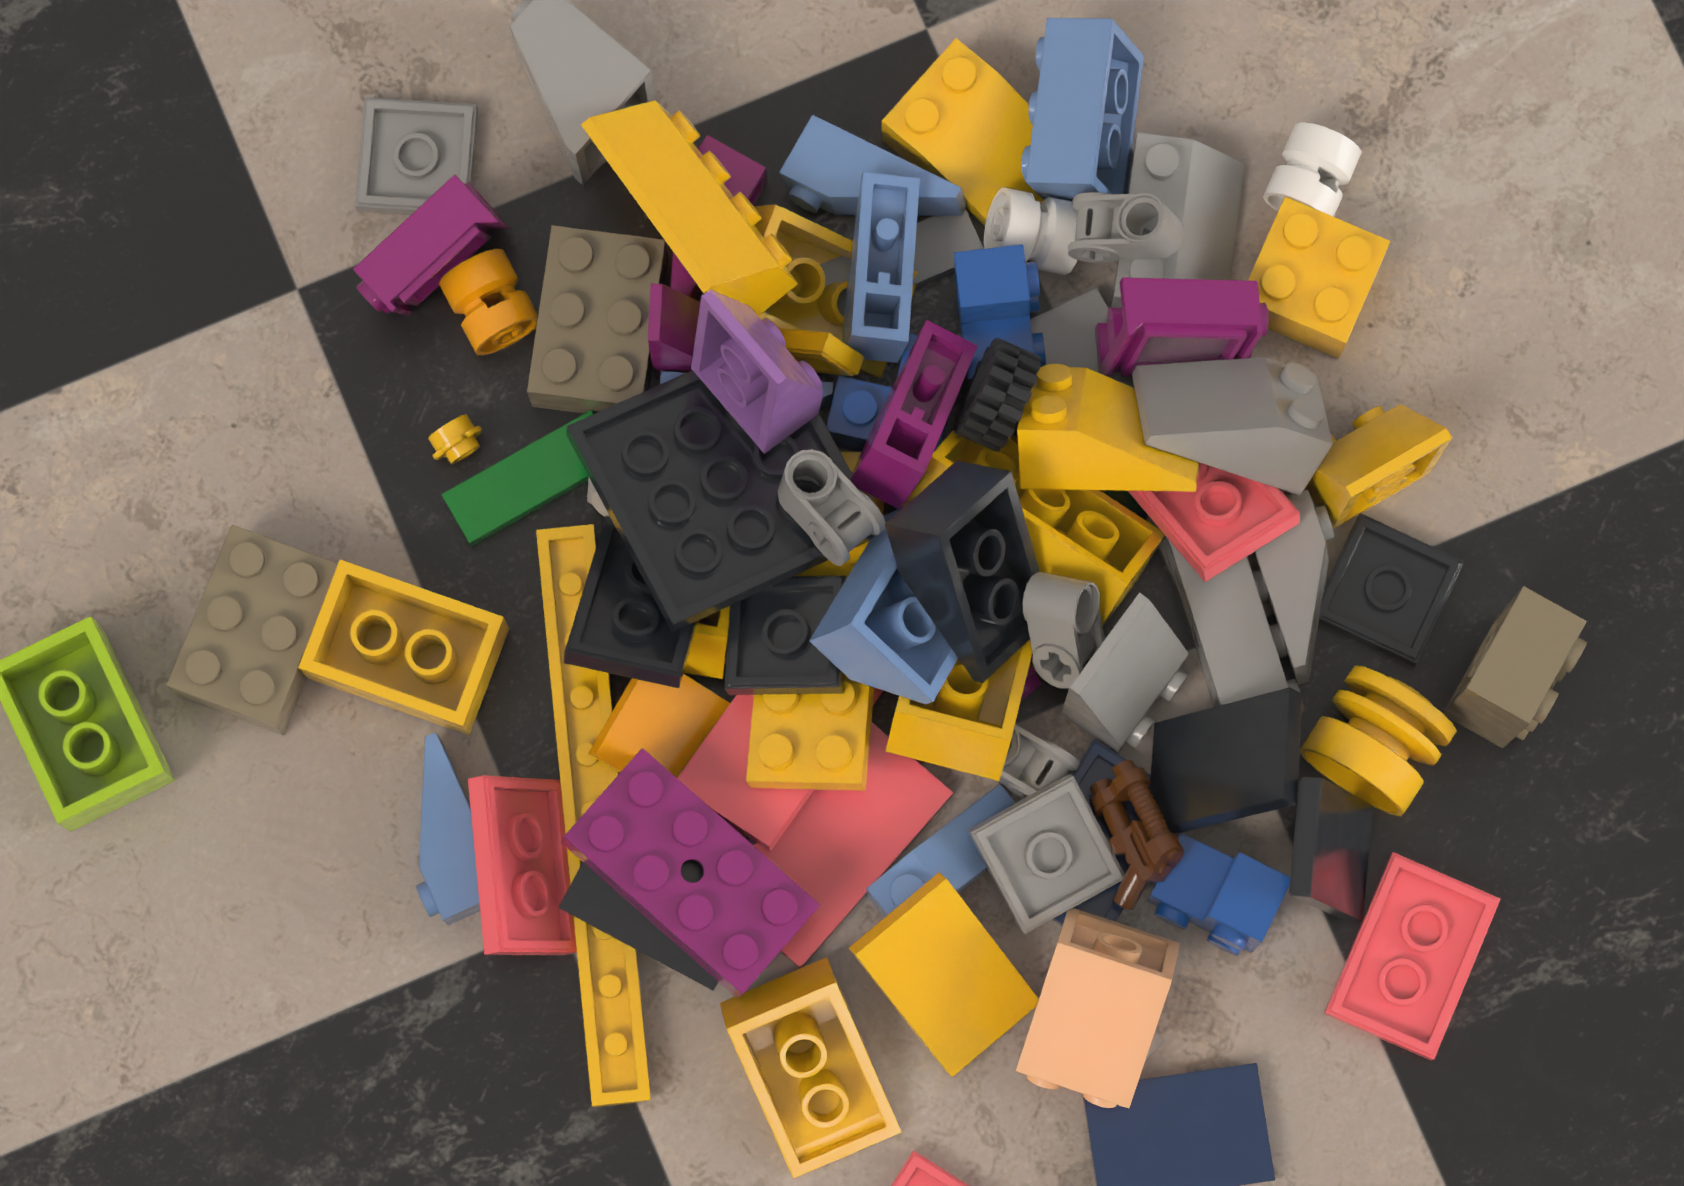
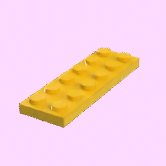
M840 452L850 471L853 472L861 452ZM862 491L875 503L883 516L888 514V503ZM869 542L853 548L849 552L850 559L842 566L835 565L827 560L795 576L846 575L848 577ZM845 675L843 694L754 695L746 782L750 788L866 791L874 687L850 680Z

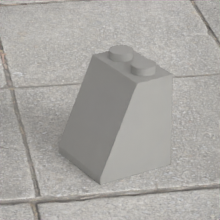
M522 0L511 15L513 23L510 25L517 55L574 178L584 186L606 159L581 124L592 116L656 100L652 71L568 0Z

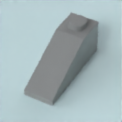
M1308 489L1304 490L1301 495L1292 494L1286 496L1300 512V523L1254 551L1298 685L1309 682L1329 563L1325 540L1335 538L1325 505L1314 508Z

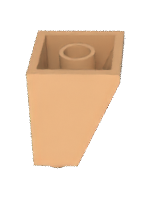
M1076 908L1068 910L1016 1071L1026 1074L1027 1079L1037 1086L1047 1089H1058L1062 1086L1083 1093V1097L1087 1101L1097 1106L1114 1108L1119 1105L1129 1109L1173 979L1180 943Z

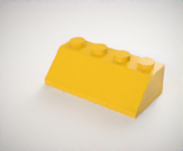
M654 100L592 116L581 124L704 294L709 290L716 291L750 306L759 316L798 284L785 267L793 261L789 253L772 233L766 238L761 235L755 226L762 219L760 214L741 192L737 193L734 197L724 185L731 178L730 174L710 150L704 155L701 154L693 143L700 137V134L680 110L671 115Z

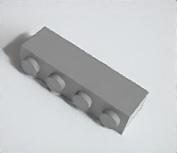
M1164 536L1162 540L1163 547L1213 706L1232 703L1288 687L1300 692L1295 679L1286 681L1280 659L1287 657L1286 647L1279 626L1277 624L1268 625L1262 604L1269 602V594L1260 569L1251 571L1246 556L1204 582L1170 540ZM1302 702V712H1304V704H1303V702Z

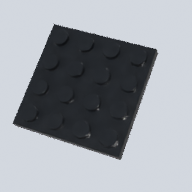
M691 370L567 426L566 436L672 632L828 560L815 546L803 528L783 509L778 498V489L786 464L794 454L802 450L813 449L823 452L831 458L832 462L848 479L852 475L819 414L764 454L696 373ZM798 476L793 479L795 485L803 492L816 493L821 490L819 483L812 477ZM870 534L856 547L869 542L876 535Z

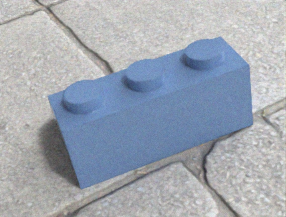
M1047 18L1045 37H1040L1037 42L1036 64L1040 71L1038 91H1033L1029 100V119L1033 129L1031 144L1026 146L1022 153L1021 169L1026 183L1042 199L1049 196L1072 201L1075 195L1088 192L1127 194L1144 55L1113 19Z
M901 509L886 514L884 516L885 522L890 520ZM886 529L870 539L809 640L850 680L923 704H929L935 700L958 660L956 654L899 574Z

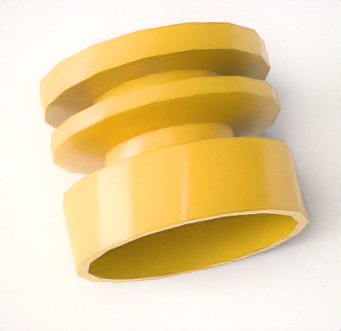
M1355 665L1345 679L1346 685L1352 692L1339 689L1332 699L1337 709L1349 720L1348 724L1334 718L1321 716L1300 748V753L1317 771L1342 789L1377 809L1401 817L1424 783L1420 774L1407 762V759L1434 766L1441 757L1439 750L1434 744L1447 746L1457 730L1441 711L1435 708L1427 698L1415 689L1397 679L1385 676L1367 667Z

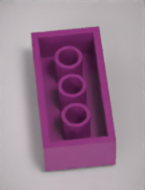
M643 748L563 836L561 841L567 849L736 998L744 994L820 906L815 899ZM695 860L702 865L703 876L698 882L690 883L683 879L680 870L684 862Z

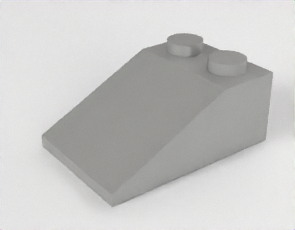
M1267 357L1142 365L1137 366L1132 374L1145 445L1297 495H1301L1333 445L1317 375L1311 373L1300 364H1284Z
M1139 593L1070 686L1061 713L1117 754L1126 742L1134 748L1138 746L1155 722V719L1147 714L1160 696L1170 702L1189 676V673L1181 668L1189 653L1147 597Z

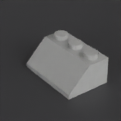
M1137 132L1127 194L1144 192L1159 198L1180 217L1184 224L1185 234L1181 246L1167 258L1159 260H1117L1111 307H1122L1119 284L1122 277L1230 280L1246 163L1193 139ZM1159 217L1152 218L1146 223L1142 235H1147L1154 230Z

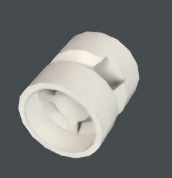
M1306 122L1296 123L1282 153V157L1287 164L1276 166L1263 199L1266 204L1277 212L1286 196L1334 217L1343 197L1338 186L1349 183L1362 151L1352 140L1327 127Z
M1003 187L996 193L988 211L984 230V249L1023 244L1025 262L1029 259L1030 262L1037 263L1038 270L1066 275L1071 272L1077 263L1076 259L1068 255V245L1075 241L1077 211L1073 209L1072 201L1048 196L1040 203V201H1035L1033 193Z

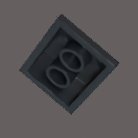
M956 461L884 525L899 574L971 678L976 682L984 683L1030 640L1028 624L1023 614V597L1030 578L1036 572H1040L1012 472Z

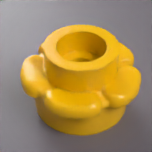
M467 414L448 422L428 437L436 450L432 455L433 458L439 460L447 457L452 465L468 457L480 448L476 438L481 434L482 428L480 425L475 427Z

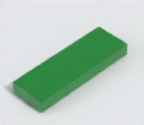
M591 410L441 494L471 547L589 480L583 465L566 436L568 425L593 415Z

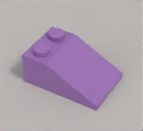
M709 290L701 296L691 369L765 454L819 414L823 395L822 382L815 370L807 362L800 361L798 363L785 348L784 337L768 318L761 320L750 306L716 291Z

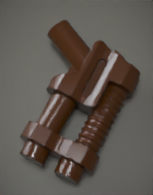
M1125 760L1113 767L1112 771L1116 777L1113 781L1110 778H1104L1091 785L1090 790L1093 797L1090 798L1089 803L1095 816L1099 818L1104 817L1113 836L1108 843L1114 855H1125L1126 861L1130 865L1113 900L1125 909L1134 910L1147 882H1164L1166 876L1177 866L1183 857L1184 849L1177 835L1171 833L1168 825L1165 824L1166 820L1163 819L1164 816L1161 814V810L1158 809L1159 806L1156 804V800L1149 789L1151 782L1145 769L1136 767L1133 760ZM1129 800L1133 803L1132 805L1135 807V812L1140 817V821L1133 820L1131 822L1124 808Z

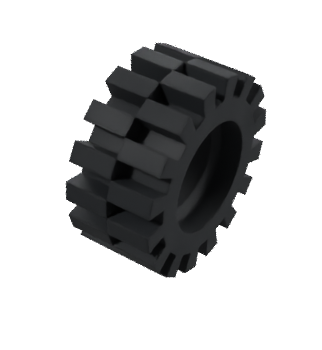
M996 337V339H993L990 347L986 348L982 361L979 360L975 368V374L967 385L968 390L962 397L961 408L955 418L954 433L996 452L1004 448L1008 437L1011 438L1015 431L1017 421H1020L1024 413L1023 408L1025 404L1029 402L1032 395L1030 391L1036 384L1038 377L1036 374L1041 365L1039 363L1041 360L1040 356Z

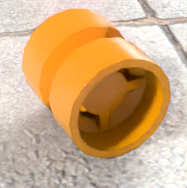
M503 249L485 251L461 262L447 272L439 282L455 314H465L466 317L461 326L477 355H487L502 350L523 339L537 327L538 313L526 291L515 290L514 287L519 279Z

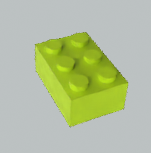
M89 616L0 660V702L59 825L72 832L176 781L104 628L94 618Z

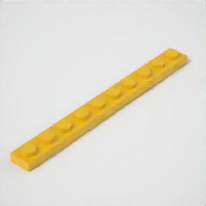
M593 524L536 530L565 834L619 775V772L588 754L613 711L609 673L564 663L565 648L596 549ZM567 849L571 885L582 861ZM574 917L592 1107L651 1101L637 952L634 948Z

